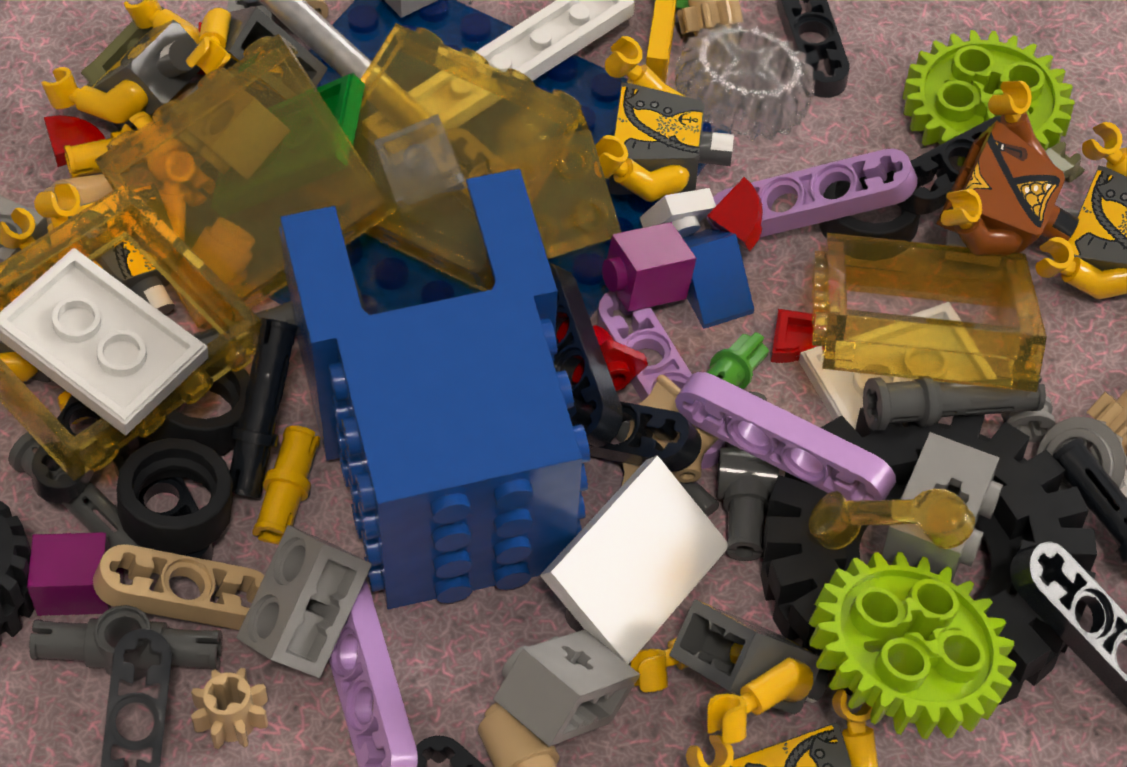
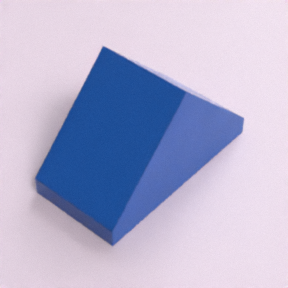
M707 229L683 237L697 258L687 299L703 329L753 314L754 305L737 235L730 232Z

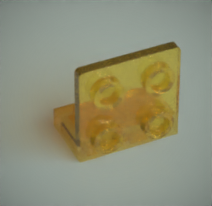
M590 130L577 131L493 156L486 160L489 174L520 168L548 259L612 238V234L621 233Z

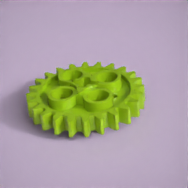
M971 30L968 41L963 42L959 36L953 33L950 34L948 47L935 40L932 42L930 53L925 51L919 52L917 63L910 64L905 81L902 99L906 101L903 114L912 117L911 131H924L921 142L924 146L936 142L941 145L993 117L1002 116L992 114L989 111L988 102L993 95H1004L1000 88V84L1003 81H1024L1029 86L1032 96L1031 105L1026 112L1035 136L1046 151L1048 148L1058 144L1061 136H1066L1075 104V101L1070 99L1073 86L1072 84L1063 83L1066 72L1064 69L1050 70L1053 60L1052 55L1040 58L1034 56L1036 44L1033 43L1021 49L1017 47L1018 37L1015 35L1010 37L1006 43L999 42L996 31L990 33L988 40H981L977 32ZM958 156L957 165L962 167L966 158Z
M874 552L867 565L856 557L852 559L846 571L838 568L834 572L829 584L825 583L814 604L816 608L809 619V624L816 629L809 640V644L814 648L823 650L816 662L817 668L836 671L829 684L831 690L848 687L853 694L847 706L851 709L859 707L864 703L871 706V723L877 724L884 715L893 718L895 732L899 735L903 733L908 723H914L922 739H928L937 725L940 731L949 739L953 738L960 725L969 732L973 731L981 718L988 720L1012 685L1008 678L1014 671L1016 662L1007 656L1014 647V641L999 636L1006 625L1005 619L987 617L986 612L993 603L990 598L974 601L969 596L974 586L972 581L964 582L959 586L951 582L952 568L948 566L938 575L932 573L927 557H922L916 567H911L903 552H897L891 565H889L879 552Z

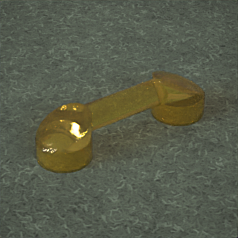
M945 489L922 491L914 499L847 501L840 492L832 491L819 500L809 518L810 533L823 547L831 550L841 549L852 543L859 534L861 525L917 524L935 546L944 549L954 548L964 543L970 537L975 527V517L970 508L959 496Z

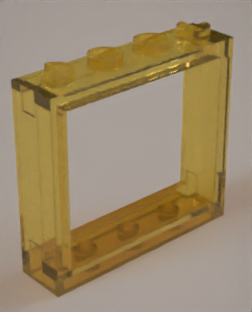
M126 183L0 263V312L73 248L91 261H94L128 239L221 335L206 345L208 346V359L126 436L101 418L73 437L0 359V402L73 481L90 469L91 471H98L107 466L116 457L121 447L137 436L146 437L155 432L163 424L169 413L185 402L193 404L200 400L210 390L213 382L230 370L237 372L245 368L252 362L258 343L261 319Z
M827 233L825 251L815 250L811 283H813L811 303H813L811 322L813 325L812 345L822 346V369L921 380L929 378L939 382L1037 392L1047 336L1026 254L1014 252L1011 255L976 256L967 247ZM846 290L996 306L1000 325L847 309Z

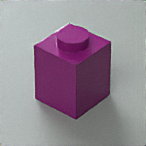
M672 222L612 234L608 257L603 262L602 273L607 288L611 292H615L627 312L687 299L697 258Z
M106 532L33 534L27 588L37 616L103 614L111 609L110 605L99 598L93 586L94 573L104 553L110 549ZM117 568L116 573L120 574V583L123 584V568Z

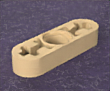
M123 544L114 546L104 553L94 573L93 586L99 598L113 607L128 605L137 607L148 614L240 630L249 608L241 606V598L235 594L237 590L246 592L247 601L252 603L265 575L251 568ZM117 568L128 570V578L133 580L131 585L120 583L121 578L120 574L116 573ZM152 573H157L159 578L155 583L154 591H151L149 588L153 579H150ZM176 576L190 578L197 584L200 596L192 600L176 596L170 589L169 579ZM215 585H218L219 588L215 596L219 597V599L214 603L210 601V598L214 593Z

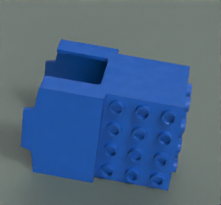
M520 168L466 179L467 189L495 281L493 289L369 315L361 307L335 206L280 217L281 227H279L294 321L298 325V330L296 331L326 461L337 458L340 460L345 486L350 487L353 501L351 507L359 539L363 540L366 554L364 560L372 564L367 574L371 592L383 590L387 609L437 599L441 603L458 602L467 598L474 590L492 586L502 590L523 586L532 577L540 576L582 530L579 519L585 518L586 514L581 492L588 490L584 463L590 462L589 444L582 424L572 426L567 408L574 406L568 374L565 370L559 372L555 370L554 355L557 354L555 333L558 291Z

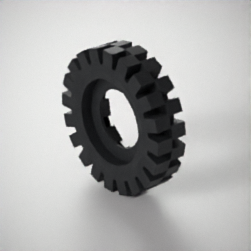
M860 408L856 429L842 415L821 428L883 459L894 471L896 483L881 507L871 511L855 507L785 472V477L778 475L769 500L762 543L763 552L761 557H763L761 580L765 600H776L772 619L782 636L791 641L800 637L803 641L802 647L820 656L823 650L814 648L809 644V640L816 629L809 624V619L816 608L814 604L825 583L829 584L834 572L838 568L846 571L852 559L856 557L860 559L861 538L869 524L883 512L899 505L929 433L940 435L1000 457L993 477V481L1003 484L998 502L991 519L979 515L975 525L977 530L984 532L983 539L989 551L991 570L986 586L974 601L990 598L993 603L986 612L987 617L1005 619L1006 625L999 636L1014 641V647L1007 657L1016 662V667L1008 678L1012 685L999 704L1001 705L1018 697L1024 680H1027L1033 686L1038 684L1054 669L1060 651L1065 653L1068 645L1014 588L1010 576V566L1013 557L1021 549L1048 541L1057 543L1066 549L1085 571L1095 579L1096 573L1091 572L1097 557L1095 530L1083 528L1089 510L1077 486L1059 490L1066 470L1047 450H1044L1028 461L1024 458L1030 436L1007 422L1002 424L991 439L980 434L985 414L953 416L951 425L934 423L933 426L919 427L916 422L891 423L888 424L885 430L872 431L866 422L863 408ZM1040 561L1039 563L1041 564L1042 568L1044 569L1045 566H1044L1043 563ZM1041 575L1040 578L1043 581V583H1047ZM1078 600L1075 607V616L1078 624L1087 605L1082 600ZM848 687L843 688L846 694L852 696L853 692Z

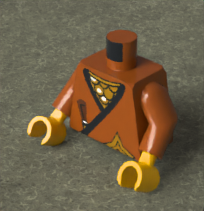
M1003 81L1000 84V88L1004 95H993L988 102L989 111L995 115H1002L1000 122L996 120L973 142L951 192L946 194L947 201L936 223L942 228L957 233L968 250L976 256L1019 254L1035 242L1040 235L1048 239L1060 237L1069 241L1079 222V218L1055 205L1065 182V176L1063 171L1052 163L1034 134L1026 112L1031 105V90L1024 81Z

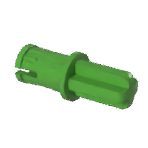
M757 332L752 336L742 334L729 349L720 350L712 357L710 368L706 373L715 375L741 389H745L752 380L753 371L768 356L769 349L762 343L764 336Z

